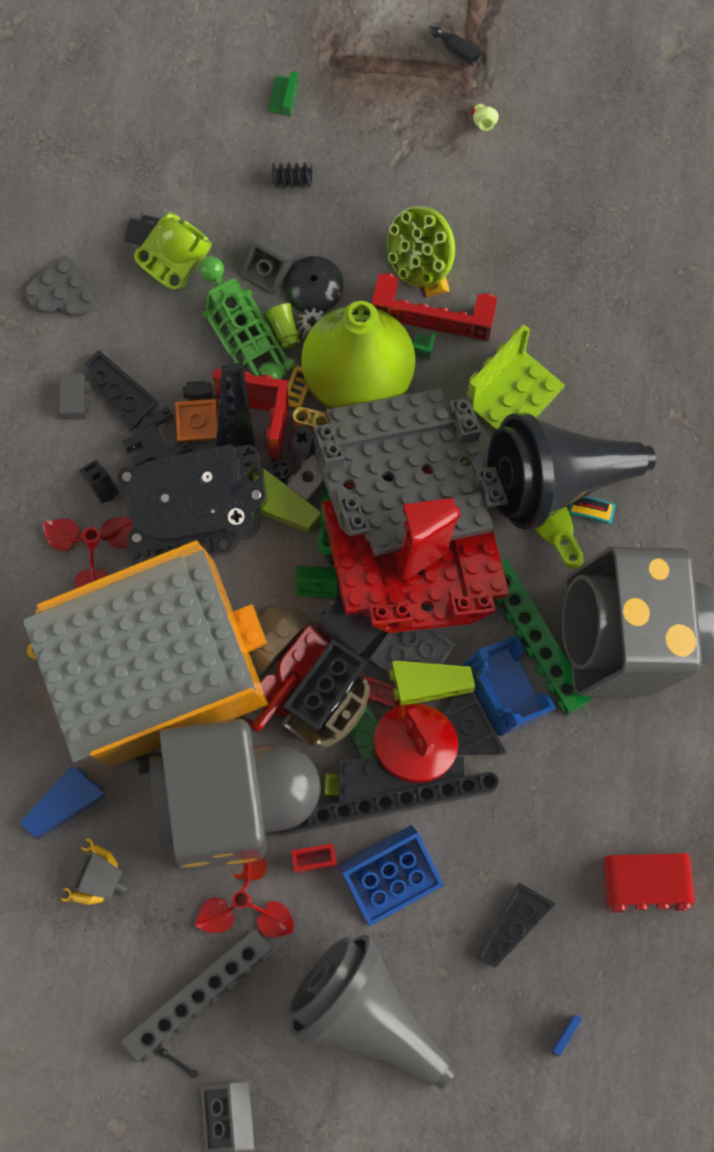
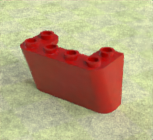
M689 854L604 856L606 909H611L612 913L624 912L629 906H635V910H647L648 906H657V909H670L671 905V907H675V911H688L695 904Z

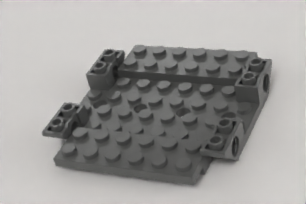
M439 388L327 409L325 416L328 424L313 427L316 458L340 528L349 536L364 533L366 542L370 543L374 556L401 551L406 534L403 523L407 522L406 515L402 510L404 504L454 498L455 505L459 506L460 518L457 519L451 540L492 532L494 527L486 507L490 508L508 504L496 468L488 467L479 443L482 431L469 397L451 400L448 406L443 390ZM466 460L470 463V466H464L460 461ZM429 468L432 473L425 474L421 469ZM389 475L393 481L387 482L383 479V476ZM350 483L354 486V488L348 490L343 486V484Z

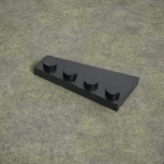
M100 350L85 363L86 368L130 432L140 424L146 414H149L159 404L158 400Z
M518 882L476 958L496 968L556 903Z

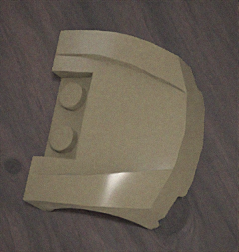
M366 678L361 679L355 689L345 698L326 723V729L321 736L290 715L282 722L283 728L303 742L318 748H327L340 741L357 725L366 709L370 693Z

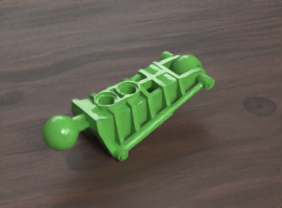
M213 256L204 258L199 264L200 276L204 280L212 282L215 288L207 293L206 310L202 312V317L204 320L209 321L229 356H232L235 363H240L237 355H240L244 360L242 362L243 368L248 366L254 376L265 374L272 376L274 379L282 380V376L286 375L285 370L288 371L294 368L296 363L294 359H288L280 347L271 327L252 298L253 293L251 289L243 290L235 278L225 282L222 277L224 265L221 260ZM229 300L235 301L236 306L234 308H228L225 303ZM243 318L246 320V324L239 326L235 323V320ZM249 328L253 329L256 334L255 337H252ZM245 332L249 339L244 343L238 337V334ZM268 338H270V340L272 341L273 345L270 344V342L268 341ZM274 351H278L284 361L283 364H281ZM267 352L273 362L263 363L257 371L252 360Z

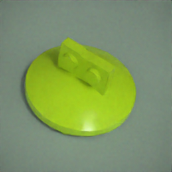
M415 206L403 210L389 227L387 238L388 260L397 275L412 286L428 287L441 282L449 273L455 257V241L448 222L439 212L430 207Z

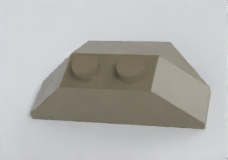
M268 608L259 618L268 644L249 652L259 680L284 655L306 625L314 623L299 608Z

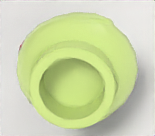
M477 104L471 110L474 123L483 131L491 130L498 121V113L492 107Z

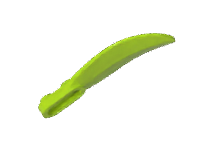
M564 507L550 517L541 527L534 528L540 537L555 547L567 568L576 569L583 564V552L573 536V524L567 507Z

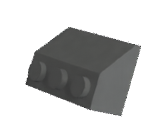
M249 1082L200 1087L205 1152H231L254 1149Z

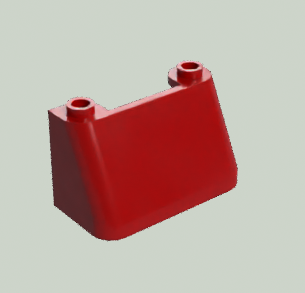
M454 498L404 504L402 510L406 515L407 522H404L403 526L406 534L401 551L393 552L401 580L412 578L445 556L447 551H449L450 540L457 519L460 518L459 506L455 505Z

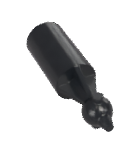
M439 26L428 27L433 37H440L447 50L471 66L477 62L482 53L481 50L457 34L444 33Z

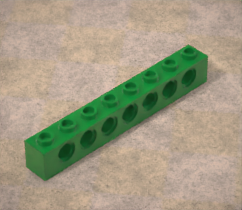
M507 558L501 560L506 582L509 584L508 598L495 599L498 605L503 606L506 620L509 623H513L516 628L514 633L520 641L523 640L526 647L524 649L528 657L535 660L537 664L535 668L540 676L544 675L548 691L551 694H555L558 699L556 701L557 706L561 712L565 711L568 716L589 704L591 699L589 696L576 695L571 665ZM516 598L519 601V605L512 606L508 600ZM525 615L530 619V622L523 624L519 621V617ZM536 633L540 636V640L537 642L532 641L529 635ZM548 651L551 658L543 659L540 656V652ZM554 668L559 669L562 675L554 677L551 674V670ZM564 686L570 687L572 694H563L561 688Z

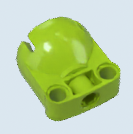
M167 212L160 218L142 246L135 251L134 258L146 272L170 289L182 290L187 286L189 278L210 251L212 242L186 220L180 221L178 215ZM147 251L149 258L147 261H144L143 254ZM176 275H178L180 279V282L177 286H175L173 282V279Z

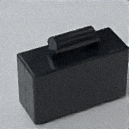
M143 215L141 221L130 218L124 241L142 245L156 226V224L144 222L145 219L156 221L157 224L160 218Z

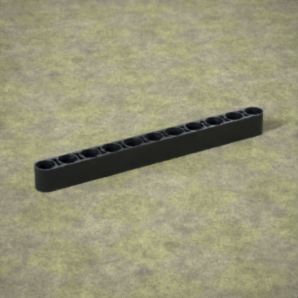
M484 772L315 807L312 814L308 817L306 825H297L287 830L274 831V833L279 836H286L486 795L496 790L499 779L493 772ZM491 778L494 781V786L491 788L484 786L483 780ZM465 782H470L474 790L466 792L462 785ZM445 786L451 787L453 794L445 796L442 793V788ZM423 791H430L433 797L430 800H424L421 797V793ZM409 795L412 802L405 805L400 801V797ZM388 799L391 802V806L388 809H383L379 805L381 800ZM366 803L371 809L367 813H362L359 811V806ZM345 807L350 811V814L347 817H340L338 810ZM320 812H326L329 818L327 821L321 822L317 819V815Z

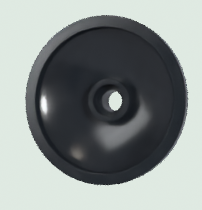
M309 256L292 264L284 279V291L288 301L302 312L307 309L310 313L312 308H315L316 313L321 310L323 312L330 310L339 302L344 290V280L339 268L332 261L319 256ZM314 277L317 278V281L312 282L310 279Z

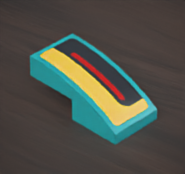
M584 496L571 503L569 514L570 516L591 519L592 522L612 524L616 504Z

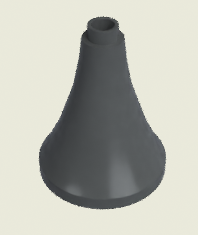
M361 935L352 941L348 937H344L331 945L303 977L290 1000L288 1014L293 1017L290 1024V1033L302 1043H316L342 1048L385 1062L415 1077L428 1086L434 1084L439 1089L446 1087L456 1073V1068L450 1064V1056L432 1039L413 1015L390 976L381 956L379 945L367 935Z

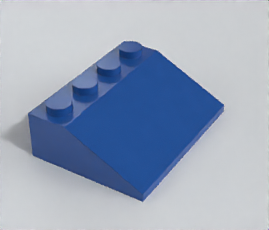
M412 825L337 865L369 926L444 886L419 833Z

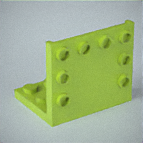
M525 324L520 329L517 327L511 333V339L507 343L503 342L497 348V354L493 358L489 357L482 365L484 368L479 373L476 371L469 379L470 384L468 385L467 397L470 399L473 410L479 418L495 431L499 429L502 421L509 414L526 412L537 418L565 387V384L525 352L530 334V329Z

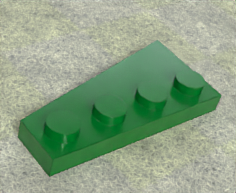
M367 706L359 722L350 733L362 759H378L374 750V734L379 722Z

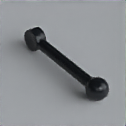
M165 1048L159 1051L161 1057L170 1059L190 1073L192 1078L198 1076L196 1069H190L170 1055Z

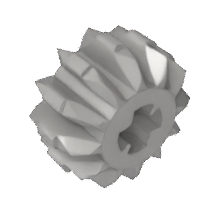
M312 308V312L309 313L305 309L304 315H298V321L295 322V325L298 328V334H302L303 340L306 339L312 329L310 323L316 324L324 317L322 310L316 313L315 308Z

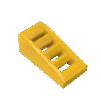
M295 365L288 383L289 395L299 399L298 403L289 400V406L294 408L302 407L309 390L305 380L297 377L298 373L303 375L302 367ZM295 380L298 381V382L304 383V384H305L304 388L301 387V386L295 385V384H294ZM294 388L302 391V394L299 395L297 393L291 392V389Z

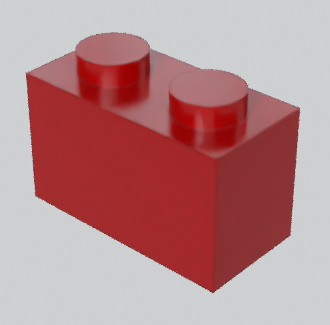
M333 843L291 851L295 875L337 867Z

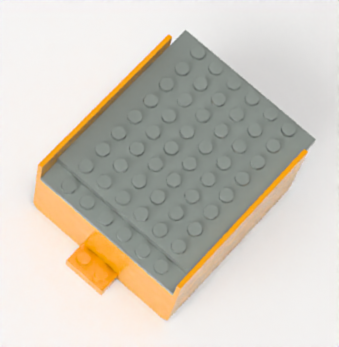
M197 540L39 603L37 607L42 612L23 619L74 763L93 757L110 767H115L160 749V730L232 720L268 705L249 652L268 644L255 608L251 604L233 611L214 560Z

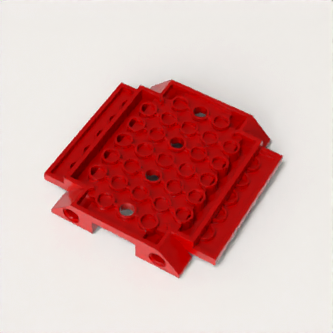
M429 468L421 469L425 474L432 473ZM350 483L343 484V486L348 490L354 488V486ZM331 500L322 501V510L345 615L364 613L365 617H371L372 626L388 633L469 625L495 613L496 609L493 599L508 598L509 590L494 531L451 540L449 551H447L446 555L422 570L423 574H416L410 579L401 580L393 553L374 556L370 543L366 542L364 533L349 536L340 528ZM429 605L432 611L426 612L421 606Z

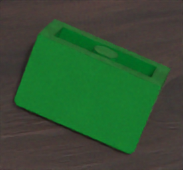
M291 71L289 78L278 75L275 77L268 112L291 117L299 83L298 72Z
M297 566L295 596L335 598L337 596L336 569L333 567Z

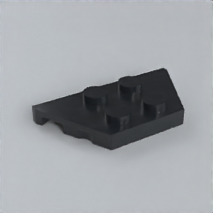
M475 692L455 696L443 714L455 728L458 738L459 755L506 754Z

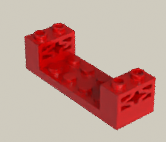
M390 273L378 274L372 299V305L375 309L388 313L400 324L489 341L497 297L489 293L478 294L474 314L470 316L466 312H451L443 307L436 309L423 303L416 305L403 299L396 301L398 277Z

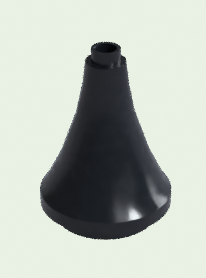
M522 412L506 416L499 429L494 432L488 448L487 464L489 468H496L508 500V504L497 506L498 510L503 516L509 518L514 526L526 530L541 527L550 517L564 507L599 488L644 475L647 470L654 469L656 455L652 446H644L641 442L592 438L558 428L537 419L529 413Z

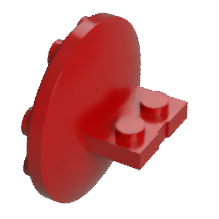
M419 703L399 705L389 710L380 719L374 734V750L381 765L393 776L407 782L424 783L441 777L450 769L458 752V738L450 720L437 709Z

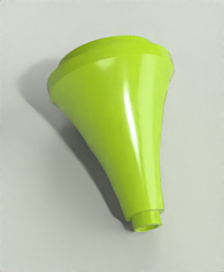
M355 301L347 307L334 310L325 315L312 327L302 349V373L305 383L316 400L328 409L402 396L407 392L413 379L415 351L409 334L394 317L382 310L375 309L372 304L366 301Z

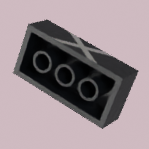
M332 639L283 706L286 713L321 736L326 729V723L368 671V662Z

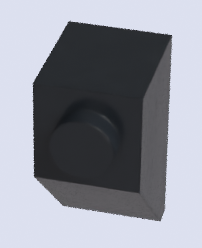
M97 460L79 470L102 504L113 500L119 494L111 477Z

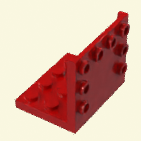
M221 368L213 370L212 376L215 383L217 404H219ZM244 371L249 408L270 411L271 425L267 427L266 437L268 456H271V462L273 463L281 459L289 413L288 381L274 379L272 376L265 374L254 376Z

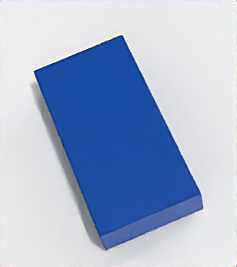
M577 1014L572 1016L552 1049L553 1054L558 1057L562 1054L583 1018Z

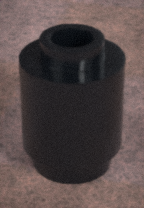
M187 382V386H183V397L187 398L188 401L211 399V382Z

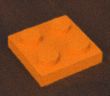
M216 399L175 402L178 443H184L185 441H216Z

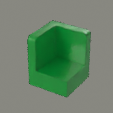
M432 333L431 337L416 334L413 343L415 356L430 360L436 342V334Z

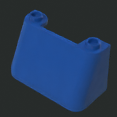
M517 635L478 650L463 663V666L471 667L475 683L474 692L498 736L511 733L556 709L550 696L545 693L537 695L519 659L523 656L524 646Z

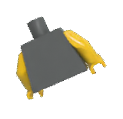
M86 839V842L90 843L91 846L87 849L82 846L81 848L87 853V857L73 887V891L64 888L63 891L69 892V897L67 899L61 898V900L66 902L73 900L75 903L91 905L102 903L105 898L110 899L113 892L123 896L128 884L119 880L122 871L118 869V862L110 851L99 845L95 846L91 839Z

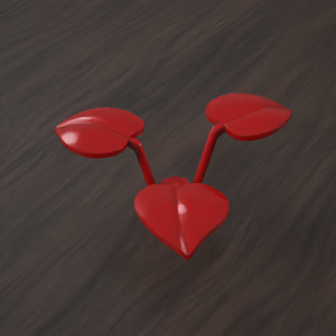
M116 517L105 521L101 526V532H98L96 528L88 527L79 536V528L72 520L56 519L43 522L45 539L55 550L68 551L71 549L73 542L78 543L82 539L84 546L90 549V570H82L75 577L76 589L108 576L106 571L102 569L94 571L93 549L99 545V539L103 541L108 540L109 545L113 548H126L129 546L128 534L134 527L129 517Z
M265 857L260 861L243 863L244 868L239 875L233 872L235 878L240 880L246 879V882L241 891L234 893L232 904L229 908L228 903L224 899L218 897L210 898L201 907L195 926L203 931L222 933L229 930L234 924L235 918L230 911L235 907L240 909L250 907L262 913L258 918L257 925L263 935L277 938L290 935L294 931L293 917L284 904L271 901L263 910L251 903L252 898L246 892L250 879L259 880L265 875L267 871Z

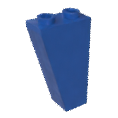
M71 766L20 824L33 836L40 839L101 801L105 797L102 792L104 788L96 781L91 783L86 778L88 774L80 767L75 769Z

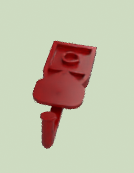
M306 625L281 657L277 668L278 674L267 675L260 682L268 705L255 721L252 719L246 720L251 731H261L273 714L278 716L287 715L283 706L330 642L311 625Z

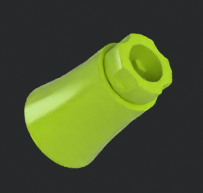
M290 303L277 305L264 313L282 350H288L300 344Z

